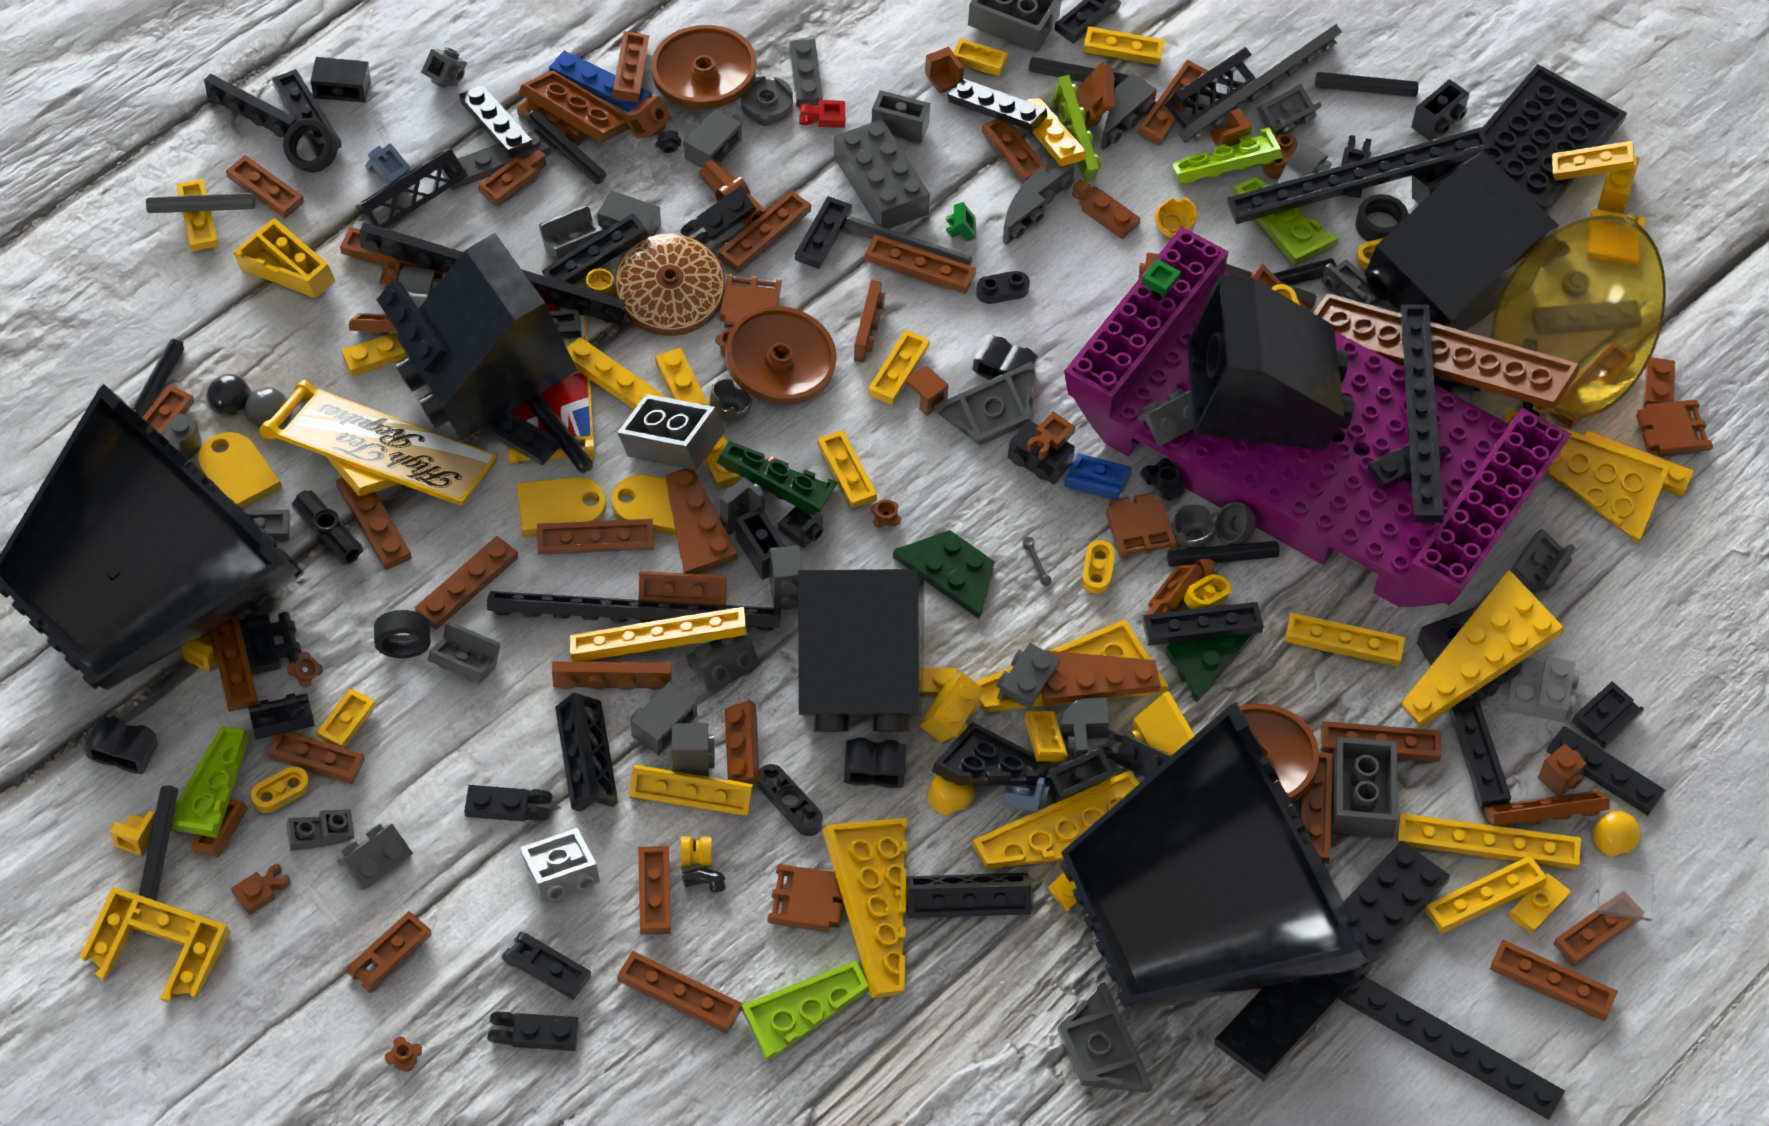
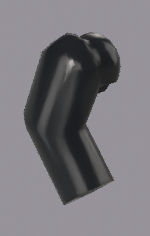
M707 867L681 872L684 887L709 883V889L712 893L722 892L726 889V884L724 883L726 878L721 872Z

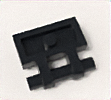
M289 612L279 613V621L270 623L268 614L239 620L252 675L281 668L279 658H288L289 664L295 663L299 659V654L302 650L300 643L296 641L295 622L291 620ZM274 636H282L284 643L276 645Z
M295 693L287 694L286 698L270 702H268V699L259 701L260 704L248 706L255 740L315 726L307 693L296 696Z

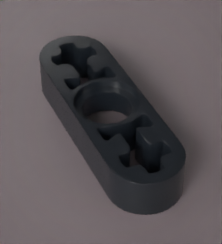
M767 764L761 767L759 770L760 782L757 783L760 791L800 834L804 836L818 834L822 829L823 820L820 809L781 767L775 764ZM769 776L771 779L776 777L777 786L771 780L766 782V777ZM791 794L798 798V802L795 805L788 806L781 799L785 795ZM804 816L809 820L814 818V824L810 822L804 824Z

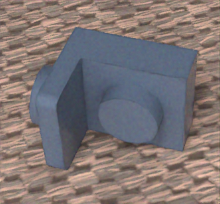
M391 143L383 149L381 146H378L368 154L370 159L365 165L368 170L373 167L387 185L411 169Z
M1039 777L1035 793H1031L1030 788L1021 785H1013L1012 788L1007 787L1002 804L1038 812L1040 804L1046 805L1049 787L1044 786L1045 778Z

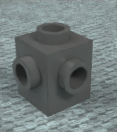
M445 47V50L431 49L421 73L431 78V82L443 88L446 85L457 86L464 77V69L467 62L459 58L460 53L451 48Z

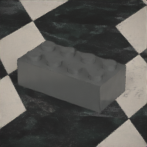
M883 119L834 136V158L876 225L890 229L929 215L930 193Z

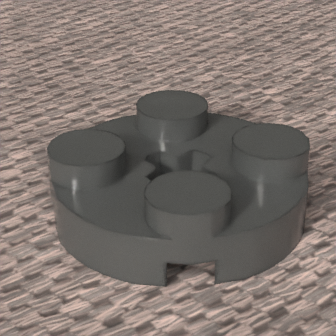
M759 76L755 78L750 89L741 97V107L748 117L756 120L762 126H768L772 122L785 118L792 112L793 92L790 85L780 78L774 77V80L766 79V76ZM763 97H765L766 99L772 98V101L766 102V101H763L762 98H763Z

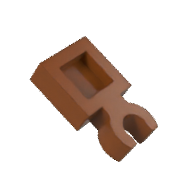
M1053 411L1036 428L1035 436L1028 441L1027 451L1030 452L1033 448L1040 447L1041 450L1039 451L1038 458L1040 460L1046 458L1049 447L1051 446L1058 450L1075 433L1076 426Z
M279 864L272 865L264 877L255 872L231 888L233 895L249 915L276 899L274 890H283L290 885L291 882L288 875L281 879H275V876L282 872Z

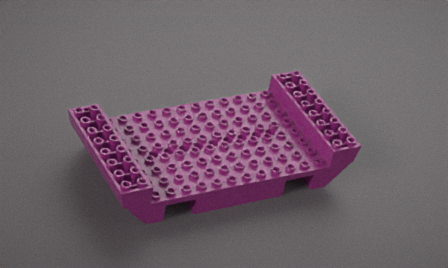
M1181 226L1064 370L1068 395L1074 398L1084 416L1106 445L1129 457L1141 442L1180 464V482L1185 489L1221 509L1234 501L1249 506L1256 516L1257 529L1318 563L1324 565L1333 551L1336 550L1378 573L1373 593L1398 607H1417L1440 603L1450 605L1465 589L1572 434L1524 408H1521L1512 422L1508 424L1435 385L1439 446H1445L1449 450L1448 455L1440 461L1444 517L1443 523H1413L1411 483L1404 480L1384 490L1367 469L1370 462L1408 445L1404 368L1335 331L1336 348L1346 350L1348 355V367L1346 376L1341 383V392L1343 395H1350L1353 400V414L1349 427L1347 429L1338 428L1333 436L1341 442H1333L1331 440L1327 449L1322 450L1195 435L1193 428L1166 444L1158 446L1147 422H1139L1137 416L1145 413L1143 409L1145 406L1159 401L1160 404L1167 401L1166 395L1175 390L1182 389V392L1191 390L1187 342L1220 274L1229 275L1225 273L1229 251ZM1157 259L1181 272L1180 279L1164 298L1161 294L1154 290L1151 291L1148 287L1141 284L1142 276ZM1356 449V450L1362 452V453L1365 454V455H1364V456L1357 455V454L1354 452V450Z

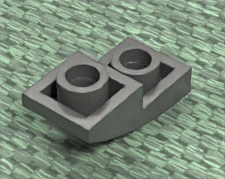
M351 809L322 810L319 817L288 818L287 831L290 851L325 847L354 839Z

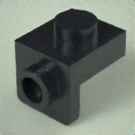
M795 506L778 523V530L805 548L811 541H817L824 530L823 515L817 512L812 517Z

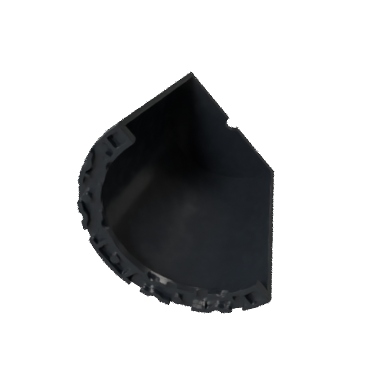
M105 384L96 392L0 554V593L6 598L9 596L13 598L14 601L11 605L23 616L27 615L30 619L29 624L40 634L44 633L48 637L46 641L56 651L62 652L66 656L64 660L76 671L80 670L84 674L82 677L84 681L95 690L99 686L110 690L293 583L304 574V571L298 567V564L283 549L279 547L276 549L277 543L243 509L224 494L194 463L189 461L184 465L189 459ZM116 568L121 574L111 582L105 572Z
M1236 702L1229 705L1061 852L1066 863L1061 867L1068 881H1074L1076 888L1072 892L1080 907L1083 906L1086 912L1083 917L1091 932L1094 931L1097 937L1094 942L1102 957L1105 956L1108 962L1105 965L1106 970L1112 981H1116L1119 990L1116 991L1125 1008L1130 1006L1136 1012L1363 969L1371 964L1370 959L1364 952L1366 949L1356 927H1348L1352 925V918L1320 854L1315 849L1312 839L1290 797L1285 792L1281 782L1277 781L1279 777L1259 740L1254 736L1247 719Z

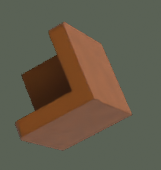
M949 46L926 55L925 74L939 93L953 89L963 79L964 67Z
M1238 108L1230 112L1228 125L1211 130L1210 137L1216 146L1223 144L1233 146L1240 143L1239 138L1247 135L1251 136L1252 125L1242 110Z
M924 365L906 379V384L920 395L919 410L926 416L936 410L934 405L948 399L949 385L927 365Z

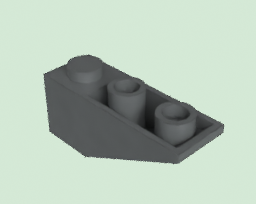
M1133 73L1115 88L1114 96L1116 97V103L1108 113L1103 130L1101 149L1103 150L1112 143L1116 144L1122 134L1128 129H1133L1145 114L1148 115L1156 103L1157 89Z

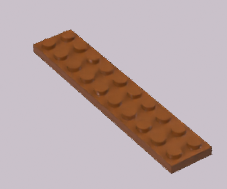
M1330 293L1325 295L1313 312L1314 314L1333 324L1336 332L1403 366L1400 313ZM1430 322L1433 370L1436 376L1555 410L1579 373V363Z

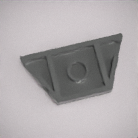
M1033 362L1025 364L934 405L940 416L977 444L982 445L1022 427L1028 419L1031 421L1036 373Z
M1103 982L1087 1001L1084 1000L1076 1008V1012L1073 1015L1068 1016L1058 1026L1060 1038L1081 1085L1149 1092L1152 1089L1151 1081L1106 982Z

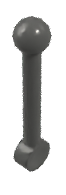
M1031 537L1024 538L1023 547L1028 549L1041 576V584L1044 586L1050 585L1051 577L1046 575L1035 552L1034 539Z

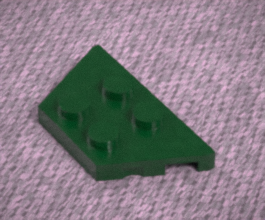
M951 530L896 548L893 551V558L908 569H919L924 580L976 618L979 619L982 616L985 598L987 597L990 579L994 570V560Z
M1257 633L1169 643L1165 653L1170 662L1177 667V673L1181 680L1186 681L1192 691L1191 696L1193 700L1198 702Z

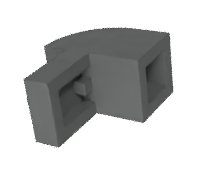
M1304 143L1289 159L1278 182L1281 183L1331 168L1332 163L1326 160L1328 155Z
M1107 698L1080 699L1073 702L1065 710L1060 731L1063 740L1067 739L1068 754H1073V760L1088 754L1087 739L1107 738L1103 735L1105 729L1109 728Z

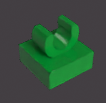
M964 202L955 204L954 214L946 217V221L951 226L946 228V232L951 237L961 234L966 241L976 238L975 215Z
M1157 259L1142 276L1141 284L1148 287L1149 290H1154L1161 294L1164 298L1180 279L1181 272Z

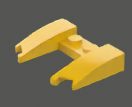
M112 886L80 958L84 962L91 959L99 968L95 974L100 980L105 981L134 929L183 945L184 947L162 993L161 1000L169 1002L172 1001L173 995L189 993L191 998H196L215 967L231 932L226 924Z

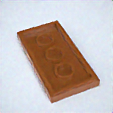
M554 70L520 86L519 94L600 143L630 129L623 118L626 115L625 113Z

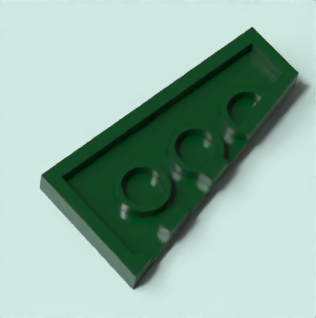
M731 441L727 443L716 462L727 471L736 473L743 478L745 477L752 484H758L761 488L774 494L778 499L785 500L798 507L802 512L812 516L817 512H821L838 483L831 479H828L827 483L815 479L816 473L805 469L803 473L789 469V463L779 459L778 461H768L763 453Z

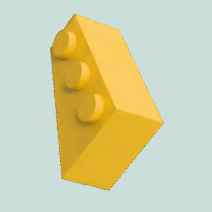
M275 218L271 219L233 252L241 270L314 299L335 282L329 264Z

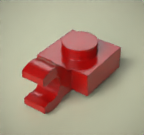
M819 100L818 106L801 104L799 124L810 125L818 121V127L845 128V101Z

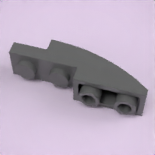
M1075 164L1063 167L1059 165L1049 173L1040 167L1024 182L1015 194L1007 211L1003 243L1007 245L1013 239L1020 238L1030 226L1041 222L1045 215V204H1049L1055 195L1062 190H1067L1073 184Z

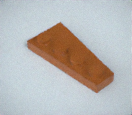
M683 468L666 474V485L674 518L683 573L698 574L737 560L738 552L695 470Z
M1044 650L1060 659V663L1041 691L1043 705L1075 702L1084 698H1109L1160 691L1161 684L1155 660Z

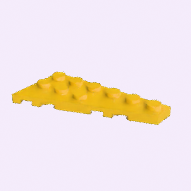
M1509 409L1505 422L1510 424L1518 412ZM1562 428L1572 435L1545 473L1640 544L1669 473L1670 466Z
M1508 570L1402 701V708L1419 728H1422L1564 633L1563 626L1522 582Z
M1126 619L1050 650L1151 660ZM1014 666L976 682L985 689L979 699L982 701L980 707L984 713L1028 708L1007 695L1003 701L997 699L1000 688L996 685L1004 671L1010 673ZM1158 671L1161 684L1160 691L1109 697L1107 699L1165 693L1168 691V685ZM1040 693L1032 707H1041L1049 705H1043L1042 695Z
M1129 770L1045 807L1038 812H1034L973 839L972 847L986 870L1064 860L1061 852L1140 783L1133 772Z
M908 817L828 824L823 829L872 998L897 996L905 990L903 940L905 939L906 927H903V915L906 913L907 870L904 868V854L907 852L905 829L907 828Z

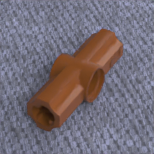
M711 159L707 161L702 169L699 170V177L715 193L717 202L739 186L743 188L757 208L754 213L742 220L747 227L766 212L750 195L746 182L741 177L734 178L718 160L714 161Z

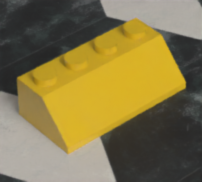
M1169 691L1159 696L1134 718L1132 732H1130V736L1171 755L1195 736Z

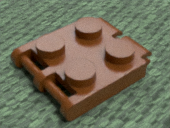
M1103 61L1078 87L1077 101L1079 107L1084 109L1087 131L1092 125L1097 126L1102 120V115L1106 111H1111L1116 103L1113 68L1108 63L1103 65Z
M727 274L720 313V321H724V328L731 329L743 315L761 307L779 306L782 280L776 279L775 282L758 280V277L752 276V279L733 277V274ZM734 282V283L750 284V286H747V285H738V284H732V283ZM757 285L775 287V289L757 287Z
M1698 400L1646 404L1644 409L1637 411L1636 417L1641 431L1644 432L1642 436L1648 452L1656 451L1657 455L1661 456L1703 452L1713 448L1712 441L1708 440L1705 432L1706 423L1704 420H1701L1698 411L1700 407ZM1690 411H1693L1695 417L1694 421L1692 419ZM1697 431L1700 432L1702 441L1699 440Z
M1152 492L1135 495L1134 503L1132 504L1129 497L1119 498L1118 501L1109 500L1110 503L1109 508L1106 510V517L1121 559L1127 558L1128 554L1145 552V554H1149L1155 549L1169 547L1172 550L1177 548L1176 539L1162 498L1156 499Z
M782 864L777 865L776 873L778 874L776 889L772 890L774 902L772 913L768 914L767 922L775 925L828 932L829 927L839 928L843 911V904L841 903H844L835 872ZM784 876H787L786 887L784 890L782 889ZM782 900L781 914H778L779 903Z

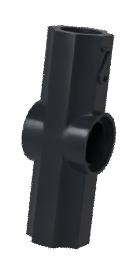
M304 490L297 494L292 502V508L312 529L317 541L321 545L327 546L342 564L348 563L350 565L356 561L363 552V547L339 521L337 512L327 508L312 490Z

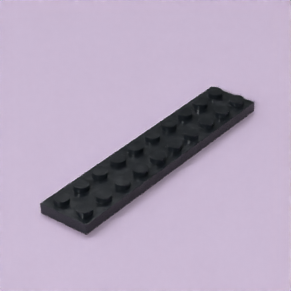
M1400 841L1344 901L1352 918V925L1348 927H1356L1366 949L1364 952L1370 959L1371 964L1363 969L1263 987L1215 1038L1214 1045L1265 1082L1426 905L1449 882L1451 875L1406 843Z

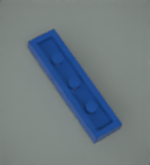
M565 50L549 66V71L554 70L595 96L627 112L632 110L643 99L652 97V92L641 88L638 103L632 101L624 102L620 99L612 98L616 75Z

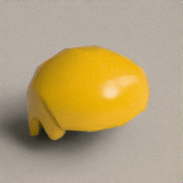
M1186 197L1182 200L1168 199L1158 207L1155 214L1157 229L1169 238H1172L1181 226L1192 232L1198 216L1196 206Z
M939 775L933 778L927 790L929 804L935 811L946 816H950L953 812L959 810L964 812L976 796L975 785H956L944 780Z
M1611 811L1604 814L1597 821L1592 829V841L1599 851L1609 857H1616L1622 853L1630 854L1641 842V827L1631 814L1624 811Z

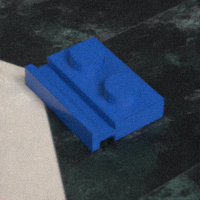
M1078 453L1069 469L1068 476L1064 478V487L1118 501L1120 493L1123 492L1131 477L1132 467Z

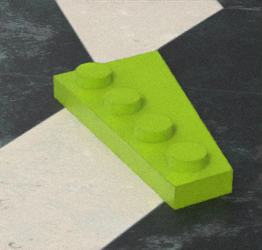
M1069 75L1061 76L1058 78L1051 102L1054 108H1059V121L1064 126H1067L1066 129L1085 150V160L1076 162L1084 182L1093 181L1098 170L1101 168L1100 158L1098 154H1094L1091 131L1086 130V116L1083 107H1079L1077 101V87L1071 83Z
M1268 127L1261 130V135L1252 138L1250 135L1239 138V144L1233 146L1223 144L1217 146L1212 154L1208 155L1201 152L1172 163L1173 173L1178 184H1190L1200 178L1208 176L1218 177L1224 172L1232 170L1242 171L1249 168V166L1260 163L1270 164L1276 159L1282 158L1281 148Z
M1255 176L1234 186L1233 194L1238 195L1269 185ZM1298 207L1255 219L1294 266L1339 243L1338 236L1334 233L1328 234L1315 219L1309 220L1301 214V209Z
M220 727L176 802L171 831L218 838L250 739L245 729Z
M854 960L742 1005V1012L767 1063L867 993L869 985L857 961Z

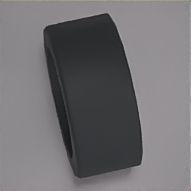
M308 118L299 120L291 125L285 134L283 147L287 159L303 171L313 173L322 171L331 165L336 158L338 142L334 132L319 120ZM308 131H318L324 137L323 151L314 160H303L297 153L299 139Z
M1371 195L1360 204L1355 226L1358 234L1369 242L1385 238L1409 213L1406 206L1399 199L1391 195ZM1375 212L1386 213L1392 216L1397 221V224L1393 227H1379L1372 224L1367 219V215Z
M394 610L384 613L374 623L375 648L383 655L399 659L421 655L431 645L430 622L423 614L416 611ZM406 633V634H409V635H395V634Z

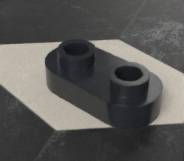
M1021 271L984 276L977 282L976 296L981 302L986 304L1020 299L1028 294L1030 279Z

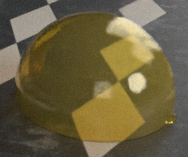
M1629 213L1628 217L1612 215L1593 216L1577 220L1556 230L1525 256L1506 283L1494 312L1491 339L1579 363V373L1570 387L1583 374L1580 385L1572 388L1569 387L1555 410L1533 404V409L1537 412L1543 413L1545 410L1553 414L1573 418H1585L1599 414L1612 407L1630 391L1649 363L1663 323L1666 282L1659 251L1650 235L1639 225V217L1637 215Z

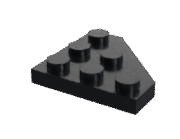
M972 722L934 762L931 772L956 785H1036L1039 777H1043L1048 771L1051 762H1036L1034 753Z

